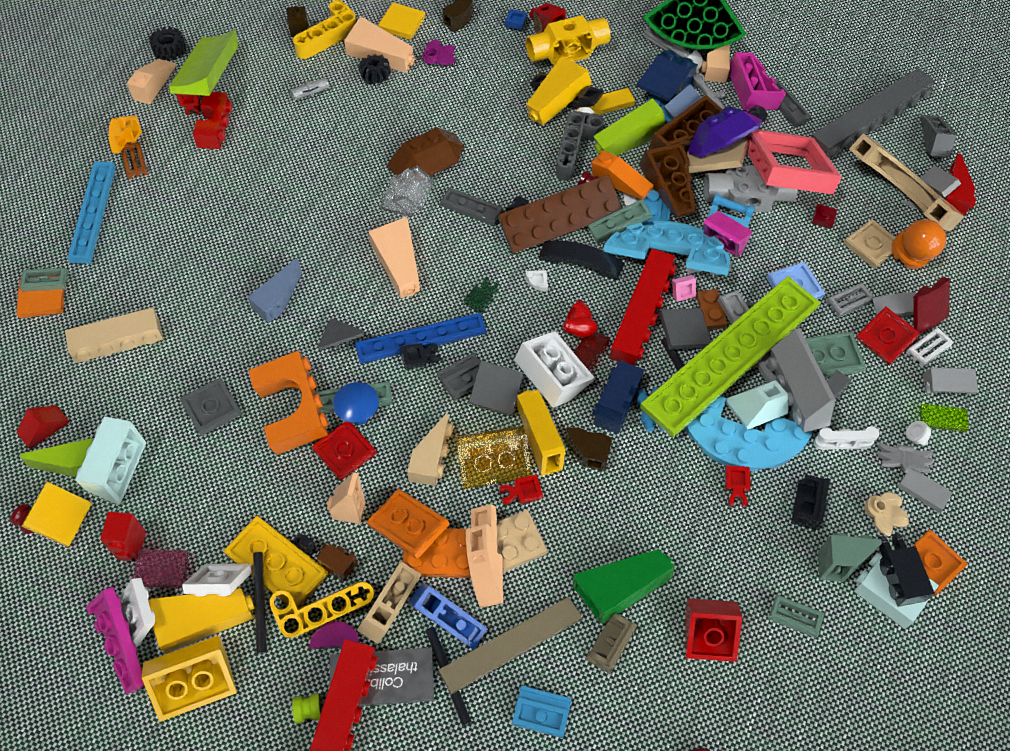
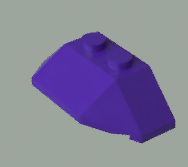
M732 106L726 107L719 114L709 116L706 121L699 124L688 152L690 155L702 158L706 154L722 149L757 130L763 124L762 119Z

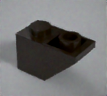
M567 427L565 442L583 467L605 472L613 437L600 432H587L579 427Z

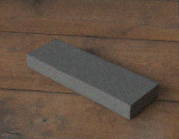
M776 80L775 85L778 89H783L786 92L778 108L794 127L809 122L812 116L779 80Z
M448 188L440 201V206L492 226H495L498 222L497 216L503 213V207L452 188Z

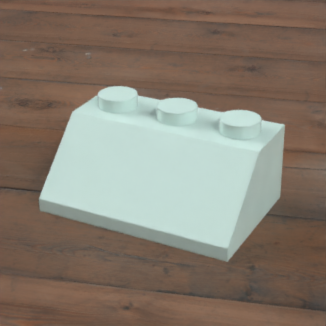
M104 417L101 425L97 427L92 445L87 449L82 467L77 471L76 481L84 490L118 505L121 504L146 445V441L131 421Z

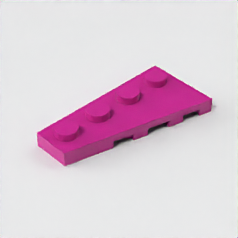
M114 587L104 589L86 606L88 614L94 613L97 619L94 627L97 633L103 632L105 636L104 648L107 655L109 654L115 658L113 668L127 695L136 692L144 686L141 678L142 667L137 659L136 645L131 641L129 635L128 621L123 617L121 611L120 597L116 595Z

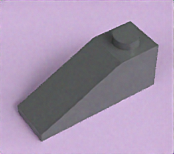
M922 115L921 123L926 151L935 159L951 157L957 136L956 133L941 116Z

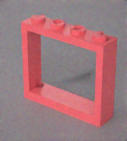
M760 129L746 135L745 139H748L749 144L747 154L766 185L834 194L837 185L840 184L841 175L814 138ZM772 152L804 156L812 169L779 165Z

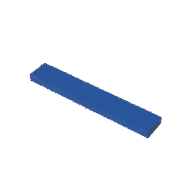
M476 313L355 342L359 362L363 364L401 355V346L422 343L425 349L432 344L442 345L486 334V328L481 313Z

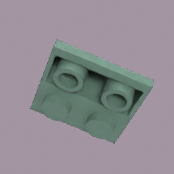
M845 533L830 535L818 551L819 580L844 582L882 544L881 539H873L869 535L851 537Z

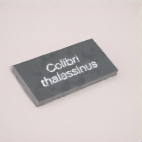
M432 647L375 652V655L379 656L375 671L370 670L367 681H371L367 697L362 696L360 706L434 701ZM330 654V684L340 654Z

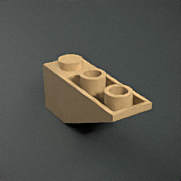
M445 414L412 451L407 471L409 482L436 486L438 478H442L444 465L441 462L443 457H447L449 448L446 440L447 437H451L453 431V424L450 423L449 414Z

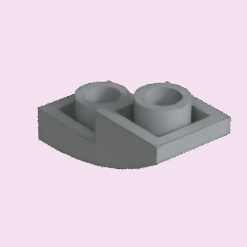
M917 292L897 293L872 298L876 315L885 306L899 315L900 318L913 315V297Z

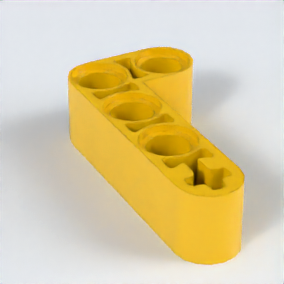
M332 1L329 4L330 18L294 36L295 53L299 59L310 58L346 39L356 24V16L343 1Z
M359 581L297 608L292 594L287 590L281 589L274 592L271 596L270 607L281 633L286 637L292 638L368 604L373 599L374 590L367 582ZM360 586L368 589L369 592L365 594V599H362L360 596L353 598L355 602L353 605H351L350 599L345 594L350 591L351 596L359 592L358 587ZM280 594L286 595L289 598L288 606L278 608L274 603L276 596ZM335 597L345 598L346 605L342 610L332 608L331 604ZM313 607H318L323 612L321 619L317 621H312L308 617V612ZM289 618H295L299 622V627L293 632L287 631L284 627V622Z

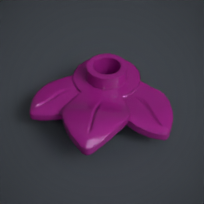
M434 39L426 45L422 59L427 64L451 65L456 62V58L453 56L455 46H440V42Z

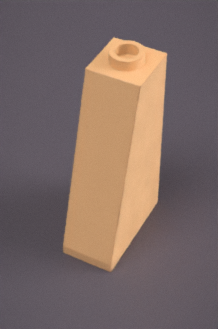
M363 17L358 19L344 40L346 55L359 59L367 58V55H383L384 58L388 59L392 69L405 73L410 66H413L415 61L411 45Z
M407 217L368 231L370 244L400 298L412 296L420 291Z

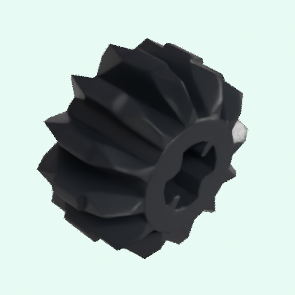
M367 55V58H362L361 63H359V72L362 80H365L367 84L373 83L375 86L376 83L382 84L383 81H388L391 67L388 59L384 58L383 55Z

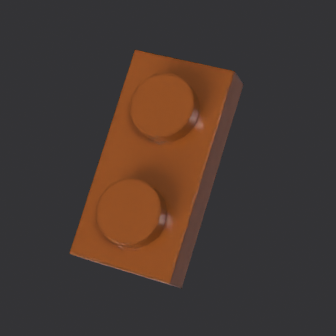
M718 289L702 290L696 293L697 303L702 310L708 331L726 329L727 327L725 313L717 301L720 297Z

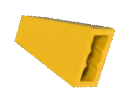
M562 56L527 102L529 118L541 125L546 124L579 96L587 86L592 84L589 71Z
M539 389L524 391L517 395V409L540 475L543 476L562 471L566 450Z
M242 588L235 589L232 594L227 596H218V594L195 596L194 594L148 600L150 610L152 609L155 614L153 628L158 646L165 654L253 619L251 610L255 609L251 595L246 596Z

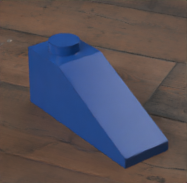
M421 583L408 602L410 606L473 650L488 629L427 584Z

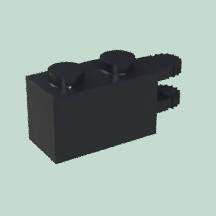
M895 533L892 534L895 550H892L886 536H879L877 539H881L882 542L879 546L882 555L880 570L887 578L890 596L895 600L897 607L922 603L930 599L935 592L916 546L907 548L902 535Z

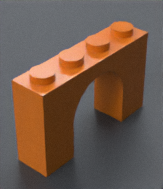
M299 350L248 370L253 389L261 398L288 388L298 389L302 392L301 403L291 416L264 426L268 445L276 455L328 435L326 426H329L325 413H321L320 407H323V403L319 394L315 393L317 383L314 376H310L309 370L312 369L310 361L307 357H303Z

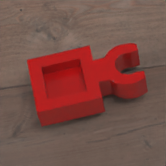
M176 94L180 106H185V114L187 116L190 115V110H194L197 115H200L199 95Z
M726 465L725 491H732L728 499V505L732 507L734 505V498H739L742 502L741 506L745 507L748 499L744 492H749L750 467Z
M537 474L515 479L514 486L502 485L499 487L500 493L507 492L510 494L508 497L502 498L503 505L511 504L517 498L520 504L543 499Z

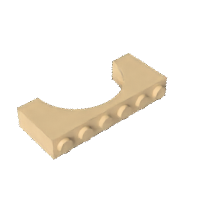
M862 134L850 147L849 150L897 186L922 209L923 214L928 219L939 223L944 230L950 232L965 217L876 140Z

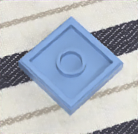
M805 262L767 275V280L772 288L789 276L817 300L825 295V292Z

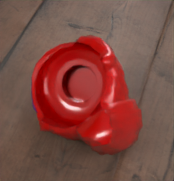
M578 299L569 310L562 330L564 333L584 338L594 334L598 326L592 318L589 307L583 300Z

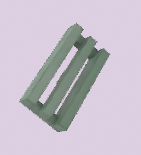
M67 268L23 270L20 289L23 292L66 289V275L69 272Z
M776 594L768 619L817 638L824 613ZM779 604L799 611L801 613H804L806 615H809L811 617H814L817 620L814 621L796 612H791L789 610L779 607Z

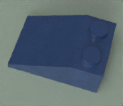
M664 50L657 55L636 87L670 102L692 83L698 64L694 63L690 58H682L676 55L672 50Z

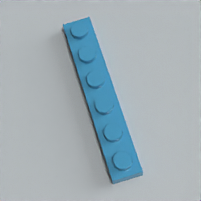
M114 162L93 163L68 254L70 263L91 264L116 170Z

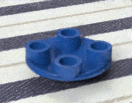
M361 382L349 383L338 390L333 400L334 411L339 418L359 425L365 424L375 414L379 405L376 391L370 385Z

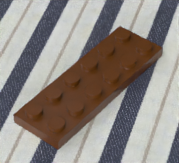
M608 174L504 212L497 217L511 253L514 254L586 227L622 208Z

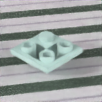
M776 380L726 398L725 401L747 430L788 414V393Z

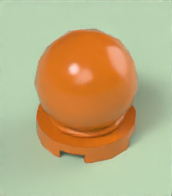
M922 219L915 221L900 232L892 241L894 258L896 260L899 258L902 263L906 264L904 266L906 268H922L942 252L946 245V233L942 226L933 220Z

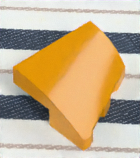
M137 115L111 119L109 143L112 153H120L127 142L135 143L141 135L142 130Z

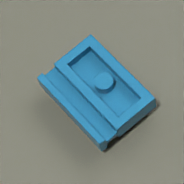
M651 190L643 201L650 210L652 218L642 222V225H652L653 221H669L670 209L660 198L659 193Z
M521 685L512 725L563 738L572 698Z

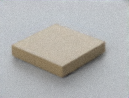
M871 219L847 237L843 244L875 269L893 255L892 241L896 237Z

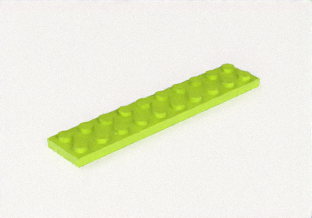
M787 276L641 403L640 408L674 438L771 351L776 344L820 306L821 302Z

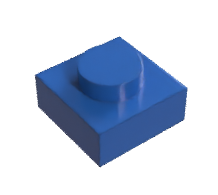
M510 9L505 19V26L522 30L528 19V13Z

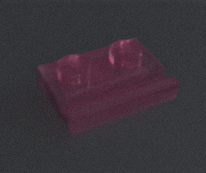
M138 550L139 556L138 560H136L133 579L142 578L144 587L183 588L182 584L186 580L187 561L190 555L187 550Z

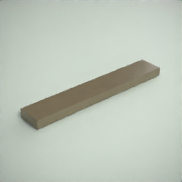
M567 597L438 670V673L452 695L581 621L582 617L571 599Z

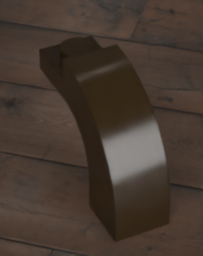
M455 0L452 4L442 8L443 23L453 33L463 28L471 20L473 0Z

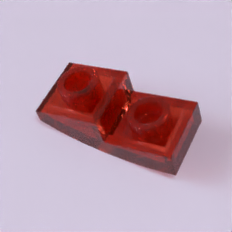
M595 332L591 336L583 338L575 349L574 354L590 370L598 362L599 354L609 345L610 338Z

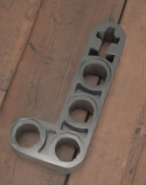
M574 111L568 115L556 163V177L559 180L567 181L572 178L582 139L595 141L594 135L603 130L604 119L600 115Z

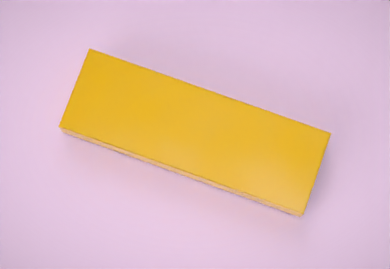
M629 88L603 94L594 106L588 108L592 109L594 114L600 115L635 106V99Z

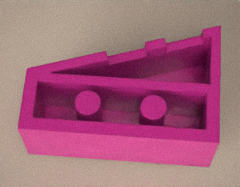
M735 52L730 63L729 75L743 110H750L755 105H760L765 110H777L786 92L783 89H778L775 85L776 80L773 77H768L764 72L766 68L753 53Z

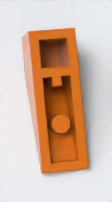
M602 150L591 162L593 176L602 177L609 174L614 189L644 199L654 188L650 181L616 155Z

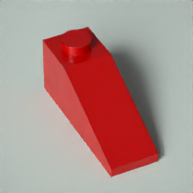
M957 153L950 166L949 174L959 179L961 184L943 198L965 216L968 209H973L975 205V187L962 154Z

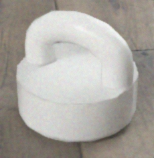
M923 421L911 423L906 430L907 438L914 444L927 445L931 435L930 427Z

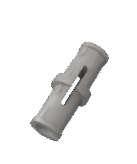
M322 78L311 83L307 81L304 85L289 91L293 101H296L297 99L308 95L311 97L314 96V93L329 89V84L326 78Z

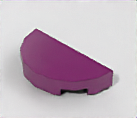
M333 621L325 623L315 631L311 637L309 648L310 650L342 648L344 639L360 643V640L353 627L345 622Z

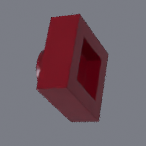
M817 204L811 224L832 229L837 209Z

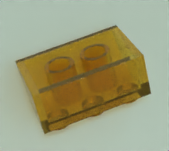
M523 426L454 437L463 489L514 481L515 479L532 475L527 434Z

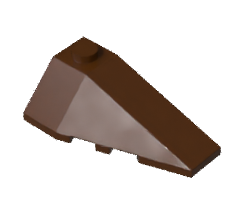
M678 143L646 150L639 165L645 178L654 185L653 189L659 193L660 198L676 218L694 214L696 210L690 184L692 179L688 168L689 158L682 144Z

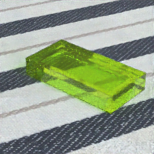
M921 404L919 407L920 421L926 423L930 428L967 432L969 430L967 409Z

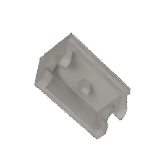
M930 368L923 374L926 394L950 392L971 395L978 393L976 369Z

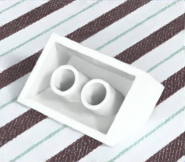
M556 331L523 342L514 359L553 408L572 400L595 379Z

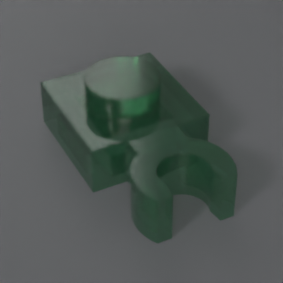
M486 277L482 282L481 288L475 286L466 296L464 305L482 314L493 301L492 294L498 291V283L496 282L493 286H488L489 278Z

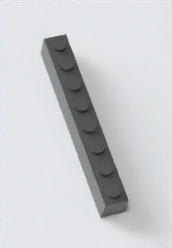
M916 68L813 133L811 137L816 140L828 158H834L844 148L848 149L862 134L866 135L870 131L874 132L884 122L888 123L895 115L902 114L909 106L912 107L920 99L928 97L932 92L935 80L921 69Z

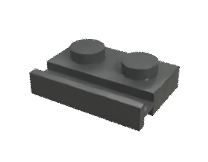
M475 352L437 372V378L440 379L453 401L472 391L480 359L478 360Z

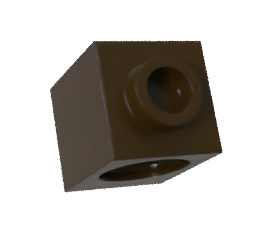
M305 6L287 7V21L291 37L309 29Z

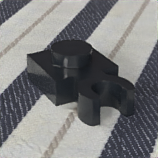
M422 343L401 346L400 353L404 369L425 367L427 361L432 363L439 362L441 355H433L431 353L437 352L438 345L432 344L425 349Z

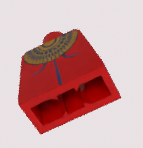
M550 3L533 8L530 11V18L534 20L536 34L544 32L548 23L565 20L566 10Z

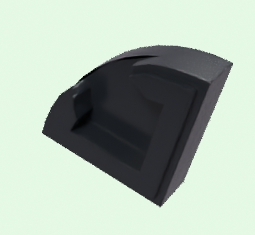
M298 533L292 540L294 545L308 555H312L316 550L313 540L301 533Z

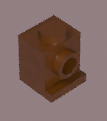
M330 543L328 545L325 544L318 552L317 560L319 565L342 583L358 565L356 555L353 553L349 555L341 546L334 547Z

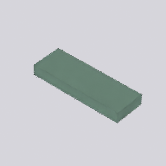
M643 199L589 224L588 229L596 243L599 244L609 239L614 233L625 231L627 226L642 223L652 218V214Z

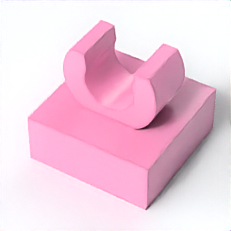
M693 275L672 279L673 298L676 302L696 297V278Z

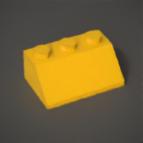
M220 635L143 662L141 678L160 722L237 693L228 656Z

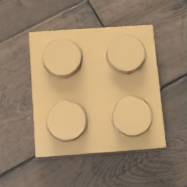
M528 510L497 522V553L502 555L503 573L547 555V548Z

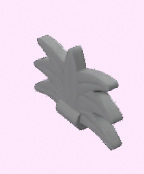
M878 443V448L883 451L878 453V457L886 460L882 461L881 466L901 467L904 473H907L909 468L924 473L930 472V468L926 466L932 465L934 460L927 458L931 457L934 451H920L914 449L913 446L898 445V447H892Z

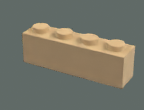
M153 307L65 330L68 352L75 363L86 362L93 358L108 356L115 352L131 350L134 347L153 344L156 341L163 340L160 321Z

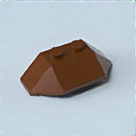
M436 127L404 142L387 166L397 180H403V178L410 180L426 179L457 164L464 150V144L455 133Z

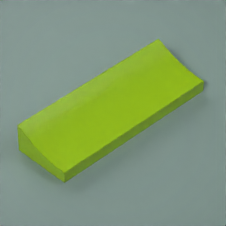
M236 29L220 36L201 37L170 84V93L210 96L238 48Z

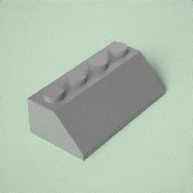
M800 328L795 329L771 349L768 365L770 370L775 372L776 381L788 393V407L791 406L793 419L796 425H800L804 433L830 426L836 399Z

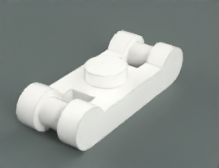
M872 426L866 428L865 431H852L851 429L832 431L830 428L824 427L815 438L814 446L821 450L868 449L878 438L879 431Z

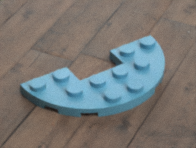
M653 221L652 225L643 226L642 223L627 226L626 231L614 233L604 245V252L629 256L634 259H645L649 248L673 252L679 255H689L686 268L712 272L717 275L728 276L730 268L729 253L725 252L723 249L724 245L715 236L709 237L705 235L704 230L680 222Z
M719 396L685 427L690 439L694 440L702 448V452L711 459L725 466L750 467V471L766 468L773 469L788 463L790 459L803 450L813 432L812 430L803 433L800 425H796L795 422L782 417L766 422L763 432L754 428L747 430L740 423L720 417L726 398Z

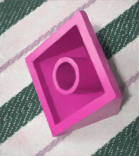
M720 211L715 212L703 222L704 234L709 237L715 236L724 245L723 249L737 258L741 256L753 231Z

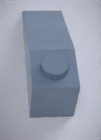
M294 259L248 296L251 308L268 323L282 314L302 274L298 259Z

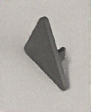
M330 319L320 339L318 349L322 350L331 346H335L338 349V344L345 342L346 345H349V340L364 336L365 333L361 329L336 319Z

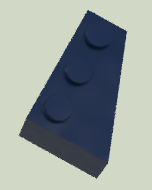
M620 360L616 368H611L608 376L609 382L603 386L600 394L601 398L595 404L592 415L595 416V426L616 434L620 433L642 381L644 369Z

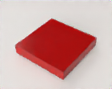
M885 306L856 335L855 339L890 366L920 336V332Z
M346 421L311 446L314 453L339 481L343 480L377 454L374 447L350 422Z

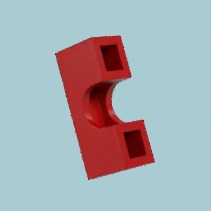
M211 92L210 96L203 95L200 105L204 118L208 120H196L193 137L197 148L221 149L222 141H225L226 138L225 128L229 126L228 116L229 112H232V101H229L226 92Z

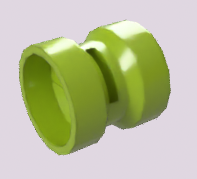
M320 693L311 694L310 697L306 698L302 696L292 698L295 724L304 723L306 719H312L313 721L320 719L322 712Z

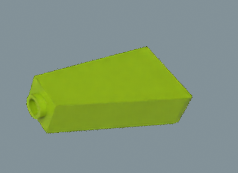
M652 98L594 135L596 143L594 148L599 154L603 150L617 156L650 142L653 134L666 125L664 111Z

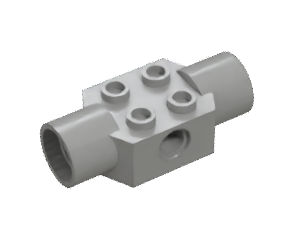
M754 165L729 168L726 173H706L704 179V199L706 202H713L717 193L722 195V198L746 206H755L754 212H770L775 201H795L798 189L766 185ZM727 208L730 212H738Z

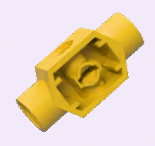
M583 15L548 23L544 32L526 37V50L531 62L549 59L553 65L562 56L573 62L587 59L596 46L610 42L609 25L604 17L586 21Z

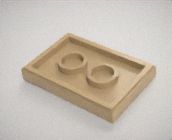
M748 139L737 140L722 149L706 154L702 158L690 155L688 152L689 173L741 167L749 146Z

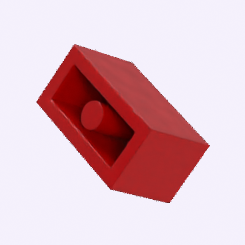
M108 512L100 540L116 559L130 561L131 558L140 559L146 531L132 513Z

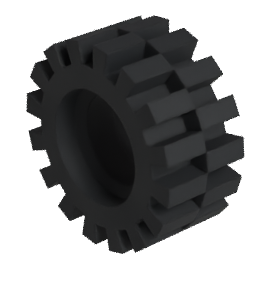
M162 27L163 30L157 29V33H152L149 43L157 59L165 60L166 58L167 61H170V58H173V60H176L177 56L180 58L185 53L186 44L181 31H178L177 28L172 29V27H168L166 29V27Z

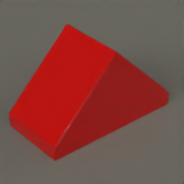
M56 405L28 408L16 433L26 446L32 449L67 425L69 420Z

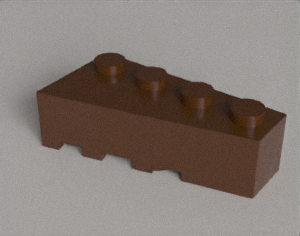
M705 95L653 134L649 149L681 143L684 150H688L699 124L706 121L709 116L719 114L723 109Z

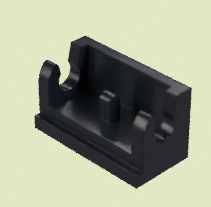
M805 475L804 480L800 479L798 481L791 518L792 524L813 530L818 529L824 518L830 479Z

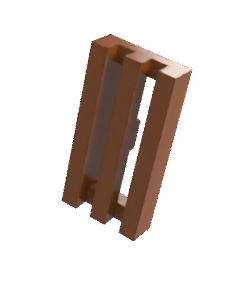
M140 142L125 145L121 153L128 179H133L132 176L134 175L141 177L140 174L144 173V176L148 175ZM134 148H137L142 168H138ZM126 150H130L134 170H130Z

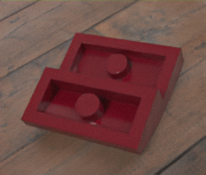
M941 277L933 287L923 286L914 295L913 328L921 333L936 326L949 315L950 278Z

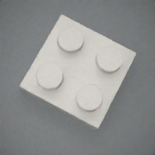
M205 564L182 584L183 593L194 594L195 596L218 594V596L230 595L252 573L251 564Z
M142 578L131 579L120 595L121 611L123 617L128 621L129 635L136 647L139 646L155 624V614L152 609L150 610L148 590L144 587Z

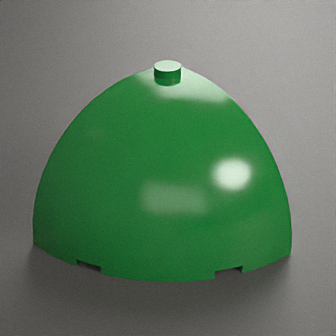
M665 0L643 16L647 24L662 38L675 45L689 49L709 50L730 45L747 35L725 0Z

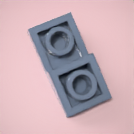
M690 84L667 103L663 109L673 120L700 100L701 96Z

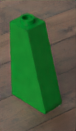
M660 549L577 573L573 575V589L599 622L604 624L612 619L614 614L621 613L671 580L674 573V563Z

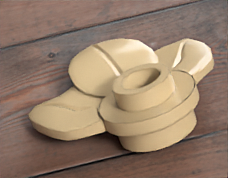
M886 492L881 496L874 495L867 499L864 506L865 512L874 519L875 527L882 534L889 537L893 527L909 525L907 513L900 508L903 500L899 495Z

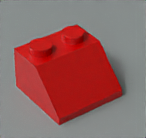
M687 598L685 613L686 658L737 662L742 624V613L737 602Z

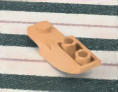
M489 504L471 509V528L466 529L469 570L479 606L482 608L503 603L502 555L497 553L496 507Z

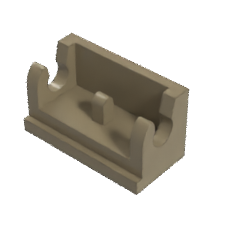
M614 614L612 619L608 620L586 660L606 673L611 674L635 632L637 624L628 621L618 614Z

